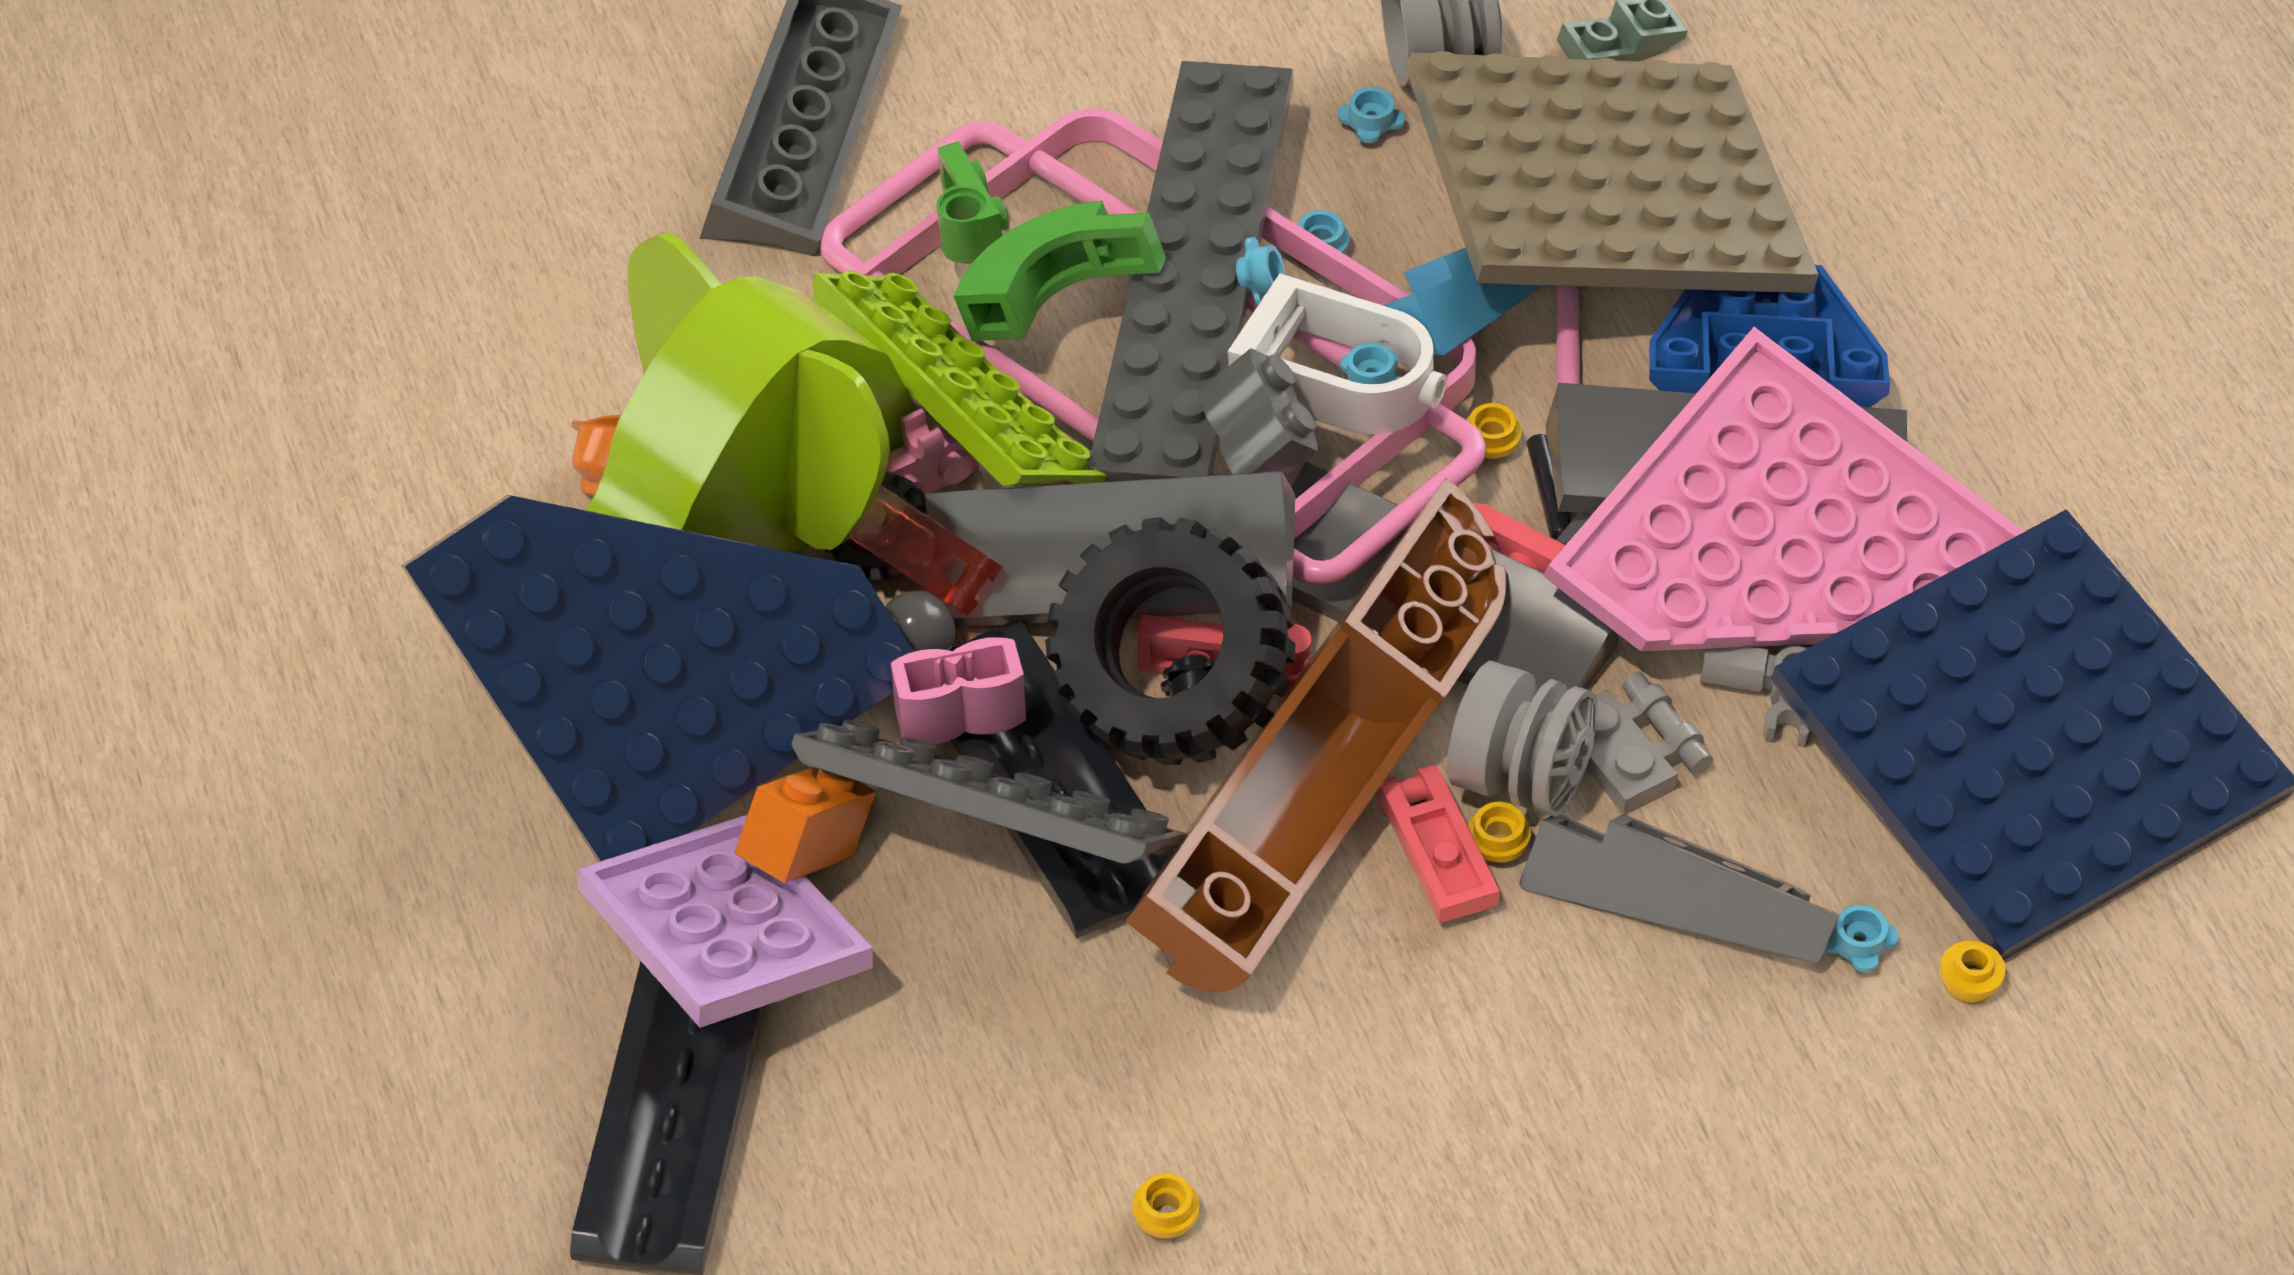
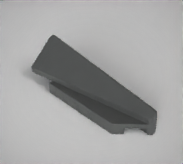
M1561 814L1557 817L1549 816L1543 819L1519 881L1520 887L1526 891L1812 963H1817L1823 958L1840 916L1836 912L1809 902L1811 895L1795 885L1625 814L1611 820L1605 834Z

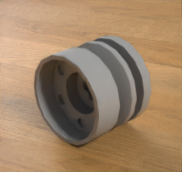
M1381 0L1385 42L1395 78L1400 86L1411 85L1406 71L1411 52L1434 53L1437 51H1447L1463 55L1501 54L1502 20L1498 0Z
M1488 661L1479 668L1470 681L1453 724L1447 757V774L1450 784L1492 798L1498 797L1508 786L1512 804L1528 808L1533 804L1535 811L1553 817L1559 816L1566 810L1575 796L1591 755L1598 716L1596 694L1576 686L1567 691L1566 684L1553 679L1544 683L1537 692V685L1533 674L1497 662Z

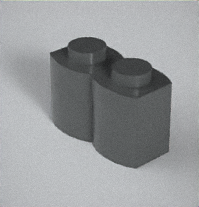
M1252 348L1247 350L1199 391L1200 403L1210 425L1219 436L1222 455L1232 474L1282 471L1285 478H1287L1318 452V443L1313 432L1316 428V423L1307 408L1297 401L1293 387L1295 376L1286 362L1276 355L1268 356Z

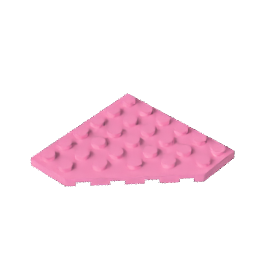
M1753 327L1553 559L1543 576L1639 651L1817 644L2025 531Z

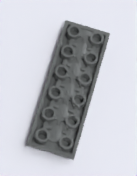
M843 720L842 727L832 724H819L818 731L794 734L792 747L799 760L806 765L1119 863L1134 862L1152 853L1160 855L1170 852L1181 843L1187 834L1168 828L1169 818L1159 813L1143 809H1132L1131 815H1126L1110 810V800L1106 797L1084 791H1073L1071 798L1050 791L1052 782L1045 778L1026 773H1015L1013 780L992 773L994 764L987 760L967 755H958L956 762L935 755L937 746L931 743L907 737H901L899 744L878 738L880 732L878 727L859 721Z

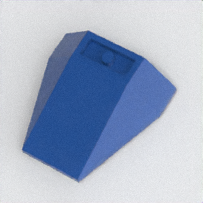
M1815 265L1819 275L1813 293L1685 289L1649 343V381L1659 391L1697 393L1753 327L1858 406L1872 407L1886 397L1890 389L1888 355L1822 265Z

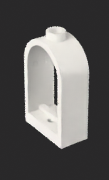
M1281 273L1228 350L1229 366L1250 348L1268 356L1276 355L1280 357L1297 330L1352 347L1371 342L1387 346L1398 355L1399 362L1408 366L1411 371L1397 380L1383 384L1356 383L1282 359L1295 376L1293 387L1297 401L1307 408L1314 420L1359 434L1375 435L1396 432L1412 425L1426 413L1429 407L1437 408L1443 398L1447 382L1445 374L1434 371L1431 336L1427 329L1414 317L1399 310Z

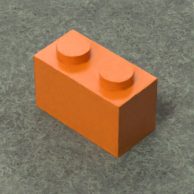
M811 767L758 786L734 854L784 884L854 856L877 791L860 781L816 767Z

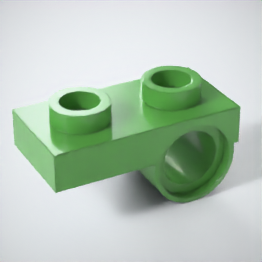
M957 141L937 148L943 193L939 196L936 207L943 254L953 262L968 264L973 263L987 247L1002 236V231L1009 228V221L1000 197L995 196L991 198L988 193L987 179L978 160L970 162L960 142Z

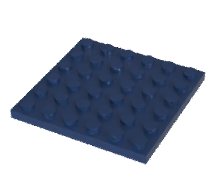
M2067 509L1776 665L1771 677L1772 682L1980 941L1993 947L2003 960L2280 802L2294 792V774Z

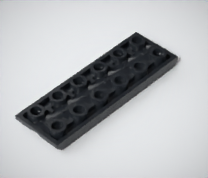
M1021 620L1006 623L977 635L966 642L969 643L984 638H1008L1015 641L1024 676L1026 720L1012 729L999 733L973 734L964 732L950 740L959 755L987 760L994 764L992 773L1013 780L1015 773H1026L1045 778L1052 782L1050 791L1071 798L1073 791H1084L1106 797L1110 800V810L1126 815H1131L1132 809L1146 810L1099 737L1093 734V731L1087 726L1080 723L1067 709L1069 705L1068 699L1057 692L1051 678L1055 670ZM963 643V644L958 645V646H956V647H952V648L950 649V651L953 652L955 649H957L958 647H960V646H962V645H964V644H966V643ZM1005 827L1076 939L1129 916L1144 895L1143 892L1172 853V851L1160 855L1152 853L1140 860L1124 864Z
M640 961L572 1229L571 1260L693 1275L704 1274L765 1006L699 1027Z

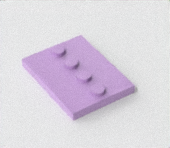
M747 815L577 869L578 891L699 1027L770 1003L780 1002L788 997L873 969V947L805 876L784 884L734 854Z

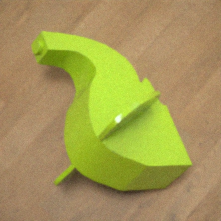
M670 232L659 233L640 243L631 252L628 262V292L635 339L644 375L619 418L599 486L585 510L787 552L797 550L804 552L809 546L815 549L831 550L848 540L872 507L886 474L890 452L904 446L900 418L917 410L889 356L799 289L764 277H736L721 285L706 264L681 238Z

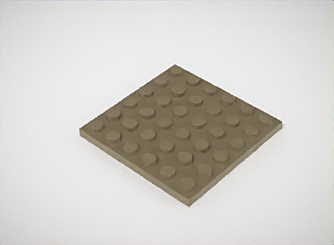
M1437 51L1434 53L1411 52L1406 71L1477 283L1813 293L1819 274L1732 65H1722L1716 62H1705L1702 64L1669 63L1663 60H1651L1649 62L1616 61L1610 58H1597L1595 60L1563 59L1552 55L1537 58L1512 57L1500 53L1463 55L1447 51Z

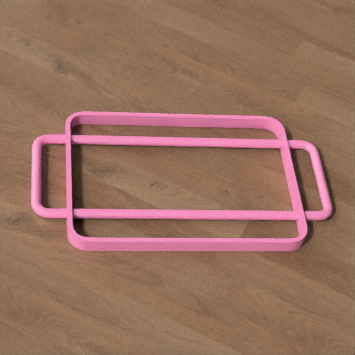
M1090 108L1071 112L1055 121L1030 141H1026L1006 127L993 122L979 121L965 124L952 131L835 217L824 228L819 242L821 254L833 268L841 273L849 270L867 276H886L887 273L901 275L941 245L937 210L867 262L847 250L842 245V242L861 226L939 170L937 148L959 141L964 151L973 145L988 144L1008 155L1007 158L985 173L988 193L991 198L999 196L1000 199L1004 198L1034 174H1038L1082 203L1103 201L1107 214L1111 215L1139 212L1065 166L1056 158L1079 143L1101 141L1117 146L1156 171L1163 141L1122 115L1104 109ZM1268 207L1262 238L1355 297L1379 305H1385L1409 295ZM1250 291L1247 308L1254 312L1258 306L1255 303L1252 291ZM952 320L951 325L964 338L971 340L967 329ZM1297 330L1293 338L1340 367L1341 359L1353 349L1349 345L1301 330ZM1469 337L1446 353L1454 358L1459 365L1446 376L1445 392L1437 408L1429 407L1418 421L1402 430L1375 434L1295 499L1294 539L1327 513L1349 482L1357 486L1361 485L1431 426L1456 441L1462 447L1460 454L1336 557L1324 561L1313 560L1294 548L1293 577L1308 584L1327 585L1340 582L1351 576L1410 526L1445 478L1458 487L1475 473L1483 463L1486 445L1481 432L1470 422L1451 411L1474 388L1476 348L1472 337ZM973 341L984 349L986 353L985 358L1000 372L1011 376L1019 383V390L1028 399L1092 442L1094 441L1099 417L985 341ZM910 395V397H911L913 403H915L916 405H918L919 407H921L922 409H924V408ZM1055 481L1035 486L1064 485L1069 483L1067 481Z

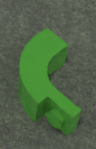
M1103 201L1080 203L1042 214L1001 236L973 261L962 277L953 297L971 341L1025 339L1039 309L1060 290L1076 282L1093 277L1160 273L1166 256L1149 212L1108 215Z

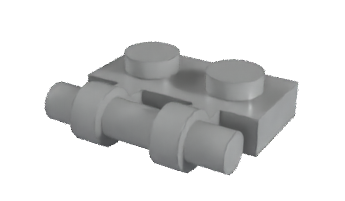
M1639 671L1630 674L1622 684V688L1632 701L1621 706L1608 690L1596 695L1598 703L1597 728L1593 748L1586 767L1587 771L1625 815L1676 789L1678 774L1672 768L1673 766L1684 761L1694 774H1699L1708 769L1713 762V757L1703 746L1704 736L1693 723L1683 722L1671 708L1672 698L1662 686L1651 684L1643 673ZM1652 723L1664 739L1652 744L1640 728Z

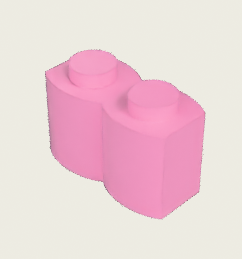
M979 639L966 643L953 652L942 649L920 650L903 655L891 663L895 712L902 737L918 739L936 745L950 741L964 732L973 734L1003 732L1020 725L1026 720L1023 670L1015 641L1012 639Z

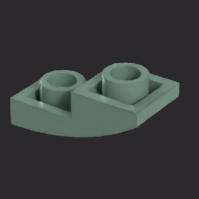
M1616 0L1609 18L1562 23L1557 41L1569 59L1595 60L1597 58H1610L1616 61L1638 62L1684 40L1688 30L1667 0Z

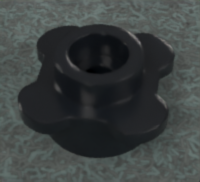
M1190 655L1175 660L1171 666L1163 670V677L1166 680L1160 684L1162 692L1170 693V696H1174L1187 691L1208 674L1216 660H1208L1207 657L1202 655Z

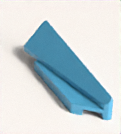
M1463 248L1405 271L1404 273L1413 294L1383 306L1399 310L1417 319L1431 336L1433 354L1445 355L1544 285L1477 283L1467 250Z

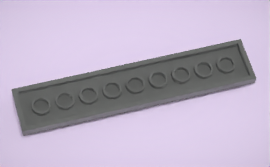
M1181 61L1147 208L1166 260L1160 273L1132 274L1089 458V463L1096 470L1108 475L1105 482L1212 476L1219 436L1205 416L1200 403L1199 391L1229 367L1228 350L1243 329L1250 292H1248L1247 287L1240 286L1238 282L1236 263L1238 258L1245 257V240L1247 238L1255 237L1259 242V246L1261 243L1294 85L1293 68ZM1088 464L1087 470H1094V469Z

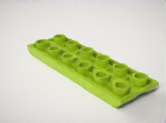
M849 270L844 271L842 274H815L812 280L815 301L885 352L892 361L907 392L1001 485L1031 486L1048 484L1055 481H1067L1069 484L1105 482L1108 475L1096 470L1089 463V450L1082 444L1069 439L1054 424L1055 419L1048 411L1034 405L1019 390L1020 385L1014 378L1000 372L985 358L986 353L981 346L964 338L951 325L952 320L945 312L931 306L917 292L918 287L912 280L897 273H887L886 276H867ZM1088 464H1089L1094 470H1087Z

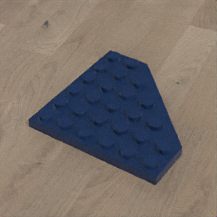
M506 495L401 565L598 862L692 832L798 759L792 747L794 734L818 731L819 724H832L842 727L843 720L856 719L893 693L891 663L903 655L914 652L859 566L513 495Z

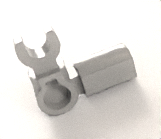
M1749 646L1705 649L1700 677L1701 683L1761 692L1762 688L1771 689L1770 699L1772 706L1766 713L1763 729L1765 741L1773 742L1778 725L1791 724L1798 730L1797 746L1805 747L1808 743L1811 729L1771 680L1776 665L1807 648L1791 646L1783 649L1777 656L1769 655L1768 649Z

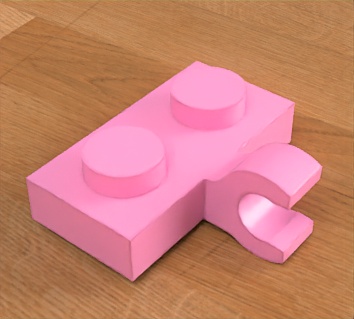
M922 408L900 418L904 446L890 452L887 472L904 476L913 481L911 484L916 488H921L925 494L935 492L950 484H957L979 470V462L944 427L929 431L926 423V413ZM882 501L873 502L870 509L878 520L895 512L890 505Z

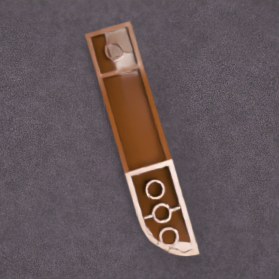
M1447 478L1440 484L1273 710V715L1260 728L1189 827L1184 839L1172 851L1143 892L1144 895L1125 920L1126 923L1175 959L1166 974L1178 982L1198 990L1226 992L1236 989L1251 976L1334 851L1435 709L1447 696L1495 624L1505 598V567L1496 564L1489 545L1494 537L1489 525L1470 499Z

